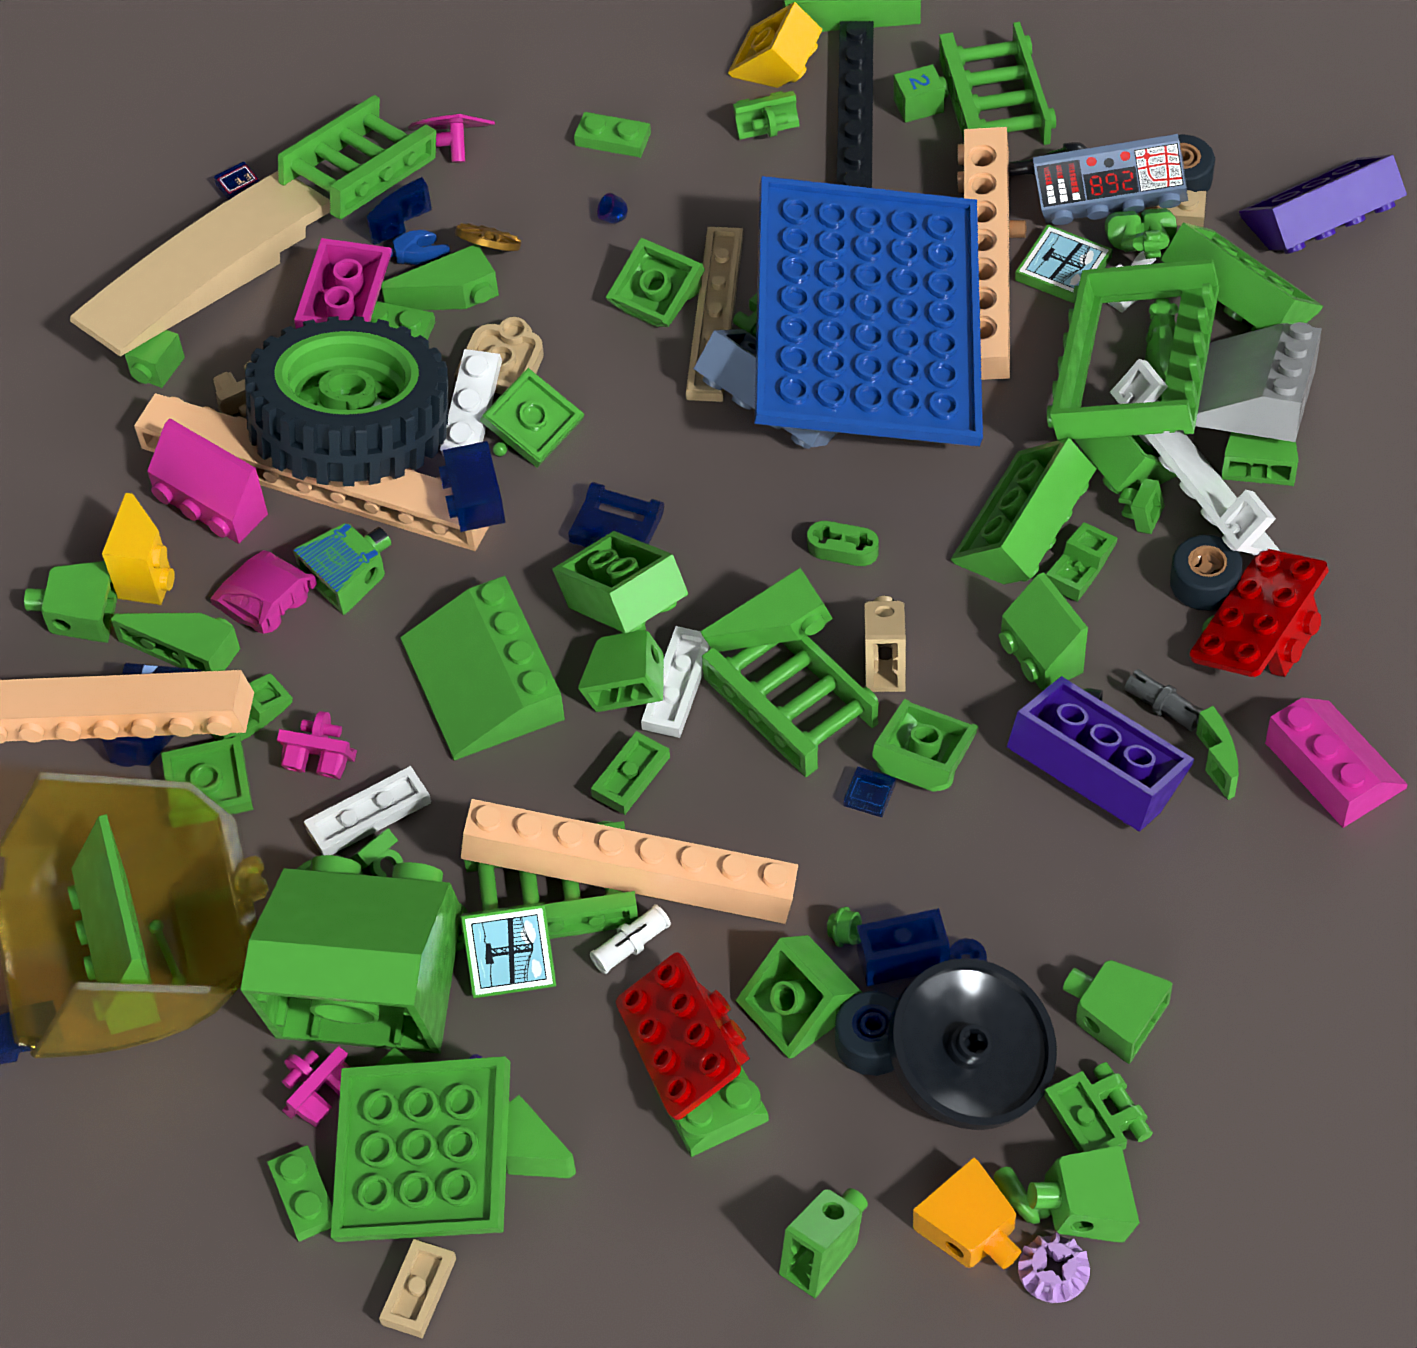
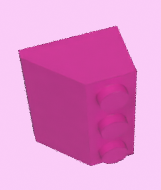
M321 238L294 319L296 329L303 327L304 321L314 319L316 323L327 322V317L339 316V320H353V316L364 317V321L370 322L392 249L390 247Z
M169 418L165 422L147 470L153 495L164 504L170 503L179 508L190 520H199L208 525L217 536L221 538L228 537L239 544L268 515L256 468Z
M1302 697L1270 717L1265 744L1343 828L1407 789L1408 784L1330 701Z

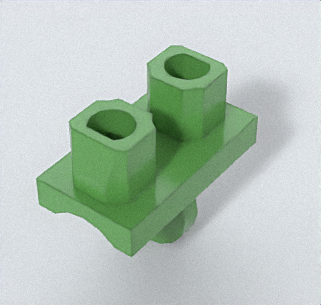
M779 91L770 93L767 97L754 100L748 98L733 104L739 140L763 134L774 137L777 136L778 131L800 126L794 91L785 93Z

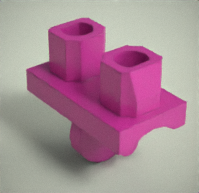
M319 711L314 721L302 720L301 731L311 732L312 735L279 729L277 741L283 746L281 766L286 770L300 773L305 772L309 754L320 756L317 773L320 776L340 780L347 761L355 762L357 750L350 748L349 742L328 738V736L339 738L342 733V726L331 724L329 712Z
M338 1046L315 1071L312 1067L320 1057L314 1051L310 1050L303 1059L295 1054H290L284 1060L290 1072L282 1080V1083L288 1089H292L299 1081L303 1082V1084L286 1101L287 1105L282 1111L290 1119H293L297 1114L303 1120L316 1127L332 1109V1106L318 1095L317 1092L326 1083L340 1096L342 1068H351L345 1062L348 1053Z

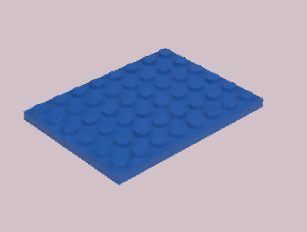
M766 176L761 177L759 185L754 424L980 447L983 439L976 199Z

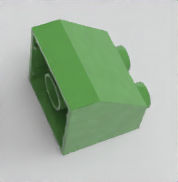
M332 855L313 857L310 871L284 868L249 939L240 989L276 1039L393 1049L395 1047L398 1050L441 1054L462 914L461 905L449 882H442L443 872L427 864L403 862L394 865L392 878L360 875L361 865L348 858Z

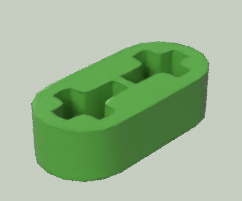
M819 521L811 525L807 531V548L810 554L818 559L854 566H867L875 562L879 555V539L877 534L868 528L832 521ZM823 537L830 538L827 539L826 543H819V541H822ZM860 544H867L863 550L856 549L859 548Z

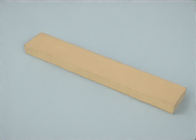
M707 227L703 258L705 271L701 276L702 285L699 289L686 387V400L723 402L725 389L717 390L703 382L702 378L704 376L693 368L714 330H732L743 244V228Z

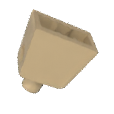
M879 596L873 601L865 603L866 687L872 692H905L906 635L904 603L895 601L889 596ZM883 646L891 648L892 658L889 660L879 659L878 648Z

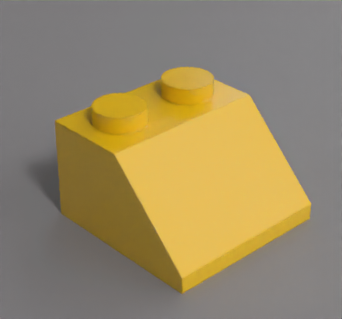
M793 2L751 26L728 74L733 78L779 88L790 81L794 83L806 72L805 64L808 58L816 51L818 47L816 42L823 29L796 2Z
M125 493L102 555L118 599L162 605L166 591L172 589L175 579L174 569L170 568L167 559V547L163 545L157 527L132 493Z

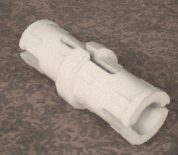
M653 905L650 910L631 924L624 923L618 927L615 936L596 950L590 952L591 960L600 972L607 974L610 969L632 953L634 955L639 954L644 950L643 945L665 928H669L671 922L667 914L658 905Z

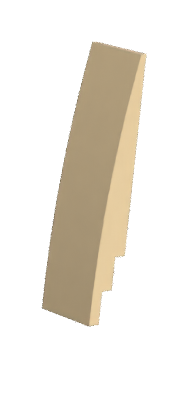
M278 171L218 206L151 252L70 316V322L117 355L122 356L280 264V252L306 238V226L330 213V200L297 178L284 186L278 182Z

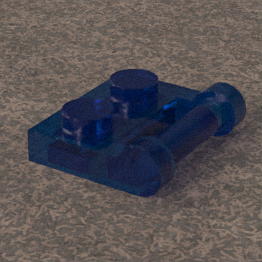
M592 482L588 488L586 499L568 532L569 542L588 547L611 532L616 531L649 544L663 516L664 502L651 499L650 502L606 490L605 485ZM601 504H605L645 517L641 522L600 510L599 507Z

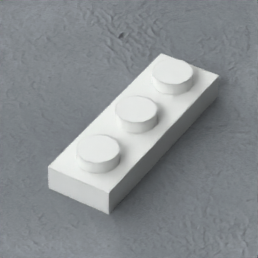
M464 349L448 414L446 439L440 447L443 456L479 461L486 426L480 420L482 415L492 406L502 363L500 354Z
M675 627L664 657L663 701L647 703L641 719L642 730L677 738L681 737L703 675L702 655L712 649L700 631Z
M409 766L305 820V828L322 855H333L431 803L430 794L413 768Z

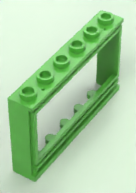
M1213 259L1082 270L1079 285L1074 286L1075 305L1074 308L1069 309L1068 313L1069 332H1065L1063 335L1064 355L1058 358L1059 377L1058 380L1053 381L1052 385L1053 404L1047 407V423L1049 428H1054L1057 440L1068 437L1074 440L1162 434L1164 431L1175 433L1178 430H1183L1184 434H1194L1219 292ZM1181 297L1165 381L1168 387L1163 392L1162 401L1081 407L1102 303Z

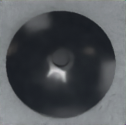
M967 958L952 959L936 964L918 975L904 989L890 1017L888 1028L889 1053L900 1083L909 1096L923 1110L949 1125L970 1130L994 1129L1007 1125L1032 1109L1043 1097L1045 1089L1049 1087L1052 1081L1057 1060V1045L1050 1016L1032 988L1017 975L997 964Z

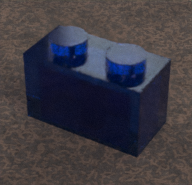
M488 441L443 450L445 465L438 467L443 489L451 488L452 495L445 496L450 519L458 518L460 531L464 532L506 523L501 493Z
M939 908L857 925V952L867 986L917 976L928 968L949 960L950 944Z

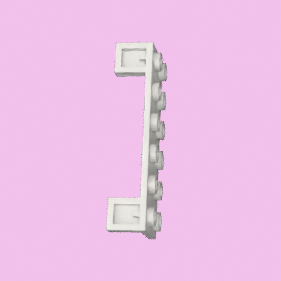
M1138 359L1110 393L1119 404L1159 402L1157 399L1168 386L1148 361ZM1178 430L1175 433L1164 431L1162 434L1139 435L1145 443L1157 450L1160 454L1158 457L1160 463L1166 469L1175 473L1181 480L1180 488L1189 497L1198 501L1202 506L1201 514L1211 524L1218 526L1224 534L1222 537L1224 543L1231 550L1238 551L1239 553L1241 551L1250 553L1254 556L1267 551V548L1280 551L1265 532L1276 520L1273 514L1253 491L1245 490L1237 498L1188 436L1184 434L1183 430Z

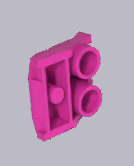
M263 550L247 560L225 580L210 600L212 605L237 623L250 626L259 633H270L280 626L281 615L283 616L288 608H297L306 602L309 588L313 589L317 585L314 574H306L278 558L273 553Z

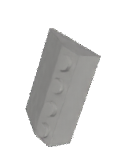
M1302 322L1293 324L1282 323L1211 342L1209 344L1195 426L1296 442L1316 369L1322 328H1315Z

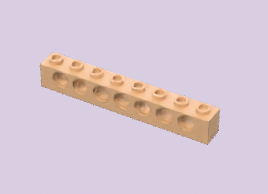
M1007 127L964 129V144H958V165H964V171L957 172L958 193H964V198L977 200L981 379H1010L1009 148Z

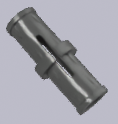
M1140 669L1133 672L1136 678L1132 675L1129 677L1124 688L1126 692L1133 694L1152 706V711L1157 715L1165 714L1186 727L1190 732L1196 729L1194 723L1198 725L1199 713L1204 710L1203 708H1199L1178 695L1175 687L1162 685Z

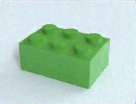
M616 531L611 532L552 569L568 608L623 633L641 629L648 619L658 613L671 610L676 606L677 601L689 594L673 554Z

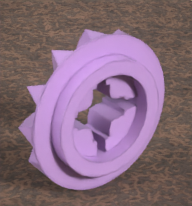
M1057 1232L1052 1236L1041 1237L1038 1235L1028 1246L1024 1245L1018 1262L1020 1280L1025 1289L1039 1300L1049 1303L1069 1301L1078 1296L1088 1283L1090 1266L1087 1251H1083L1077 1245L1074 1238L1069 1240L1061 1237ZM1047 1254L1053 1257L1055 1262H1067L1062 1266V1281L1053 1270L1046 1272L1043 1270L1047 1266Z

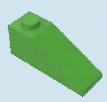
M477 244L383 281L380 289L384 303L418 310L467 309L499 296L495 271Z
M799 568L700 632L711 648L714 647L718 652L800 640L806 635L818 633L833 618L802 569Z
M203 613L114 614L111 618L119 642L188 672L225 671L240 650L235 628L227 620L220 617L212 618Z

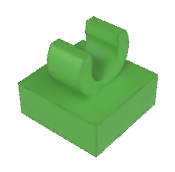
M1144 478L1139 490L1124 488L1118 501L1119 503L1126 504L1122 511V516L1134 519L1137 532L1152 534L1165 505L1159 481Z
M389 828L379 833L349 858L359 863L361 870L370 865L372 876L379 877L387 876L380 867V862L383 858L390 860L393 866L403 863L401 855L395 850L389 849L398 841Z

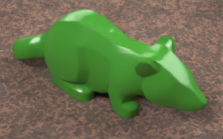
M1158 298L1149 308L1151 322L1146 334L1145 361H1148L1157 374L1166 381L1176 327L1175 314L1178 313L1179 309L1177 304L1171 303L1168 299ZM1163 393L1157 399L1158 401H1162Z

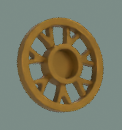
M460 223V225L456 226L455 235L463 240L498 250L518 251L522 243L517 236L511 235L509 232H501L496 230V228H488L484 225L476 226L471 223Z

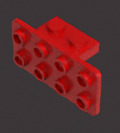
M1268 548L1267 551L1255 555L1242 574L1236 588L1229 593L1191 649L1189 654L1192 662L1249 677L1259 676L1268 664L1271 674L1285 677L1293 664L1300 660L1303 649L1312 635H1315L1320 628L1321 615L1317 609L1314 593L1329 572L1327 562Z
M679 952L670 955L622 992L616 999V1006L668 1114L675 1120L685 1117L736 1078L741 1072V1065L750 1059L742 1044L746 1040L743 1031L727 1015L731 1010L728 1002L720 992L714 990L711 993L697 981L686 958Z

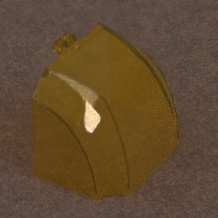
M39 772L0 841V857H5L2 886L0 888V955L14 1043L18 1046L29 1047L31 1049L30 1055L34 1058L91 1055L158 1041L187 1031L216 1014L241 987L249 939L258 922L253 902L264 898L267 891H269L266 879L260 876L262 870H264L262 859L256 855L244 859L236 819L190 782ZM107 814L121 856L152 984L97 983L96 980L89 981L83 957L91 954L88 944L81 946L75 921L82 920V914L80 909L73 910L67 886L75 885L71 868L98 816ZM153 920L161 922V927L158 930L150 929V923Z

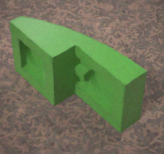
M1083 522L1066 542L1064 554L1046 573L1047 577L1062 595L1078 602L1104 566L1118 538Z
M271 673L249 683L254 691L246 733H229L224 736L212 735L217 741L240 736L241 741H243L281 714L292 703L293 697Z
M1211 706L1199 713L1196 735L1208 749L1205 771L1227 800L1235 797L1239 776L1238 759L1227 726L1215 707Z

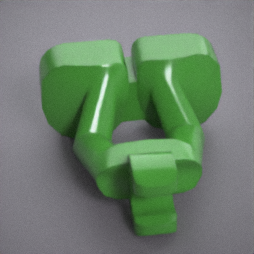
M1166 208L1143 210L1141 218L1135 211L1114 212L1108 215L1105 221L1106 236L1115 248L1126 252L1144 251L1146 259L1161 258L1160 250L1168 248L1177 232L1176 217Z

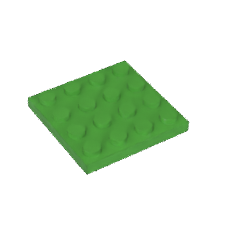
M502 1056L342 1068L331 1238L336 1242L504 1232L511 1061Z

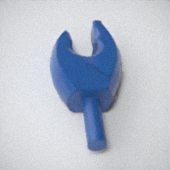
M414 230L406 232L392 241L391 257H395L397 264L424 265L449 254L450 247L448 244L431 245L437 241L435 233L426 230Z

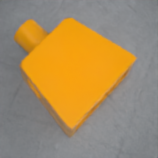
M975 1157L913 1209V1229L965 1267H974L988 1254L1002 1269H1006L1021 1254V1249L1008 1237L1015 1229L1016 1213Z

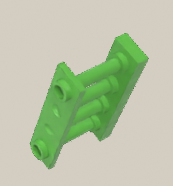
M1020 22L1013 23L1012 41L963 48L962 45L957 46L953 32L939 34V62L947 82L963 141L964 129L1007 127V133L1038 128L1043 145L1050 144L1051 129L1056 128L1055 111L1053 107L1048 108L1031 57V38L1029 35H1024ZM1015 55L1017 62L1015 66L970 72L969 69L964 70L963 67L965 62ZM1022 79L1025 90L981 97L971 93L973 86ZM1027 103H1030L1033 111L1031 115L987 122L985 119L979 118L980 111Z
M373 95L278 154V182L284 186L301 175L330 193V214L341 220L436 158V130L425 124L408 135L379 118L380 98ZM374 130L396 144L383 149L362 136ZM350 145L372 159L360 165L338 151ZM326 160L348 174L341 179L335 180L315 168V166Z
M807 635L800 640L782 642L794 656L758 682H749L741 674V670L779 643L748 647L732 658L729 656L724 657L714 647L703 654V678L805 777L818 769V745L854 718L859 716L871 728L878 725L879 702L875 694L868 687L862 688ZM806 666L820 679L783 707H775L766 698L768 693ZM831 691L847 704L810 732H801L792 723L795 717Z
M602 821L596 823L625 829L624 821ZM464 860L466 872L478 871L482 911L499 909L494 868L500 867ZM519 871L523 905L540 903L536 874ZM562 879L565 900L563 902L545 904L550 939L615 930L622 924L629 925L638 918L635 891L624 893L605 888L604 896L583 899L580 894L579 882Z

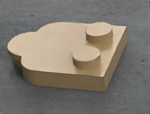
M519 317L507 318L500 325L486 324L479 327L473 333L466 348L468 350L500 354L502 363L495 389L497 394H503L527 368L536 374L544 356L541 338L532 332L531 327L525 320ZM461 361L454 373L455 384L457 381Z

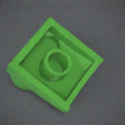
M641 237L608 292L606 299L631 316L656 327H669L685 302L694 298L699 293L702 285L701 276L705 268L700 262Z
M904 699L875 742L872 756L876 760L878 768L891 777L901 779L929 791L945 790L952 785L955 771L976 735L978 725L963 722Z
M741 1066V1072L736 1078L680 1120H675L671 1116L670 1118L691 1157L768 1122L769 1114L761 1101L758 1087L749 1080Z

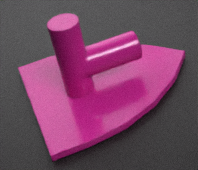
M454 114L419 120L411 123L408 128L409 130H418L426 124L435 130L450 129L449 132L436 133V147L451 145V162L463 163L465 162L464 128L495 125V121L463 114Z

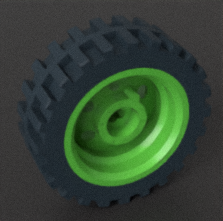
M339 316L327 317V322L316 323L312 319L304 321L303 327L294 329L292 326L282 329L279 338L273 336L263 341V349L256 348L251 354V362H248L246 365V416L251 445L257 446V453L262 459L272 458V467L281 472L286 468L292 470V477L304 480L307 476L316 478L317 484L329 485L330 481L343 482V486H355L357 481H368L369 485L381 483V478L391 476L393 479L405 476V469L409 467L414 470L419 469L424 465V457L432 459L438 453L439 444L442 445L445 442L446 425H448V368L446 362L441 361V353L436 347L429 349V340L421 335L417 337L411 336V329L404 326L396 329L389 326V321L378 319L376 323L366 322L364 317L353 316V320H339Z

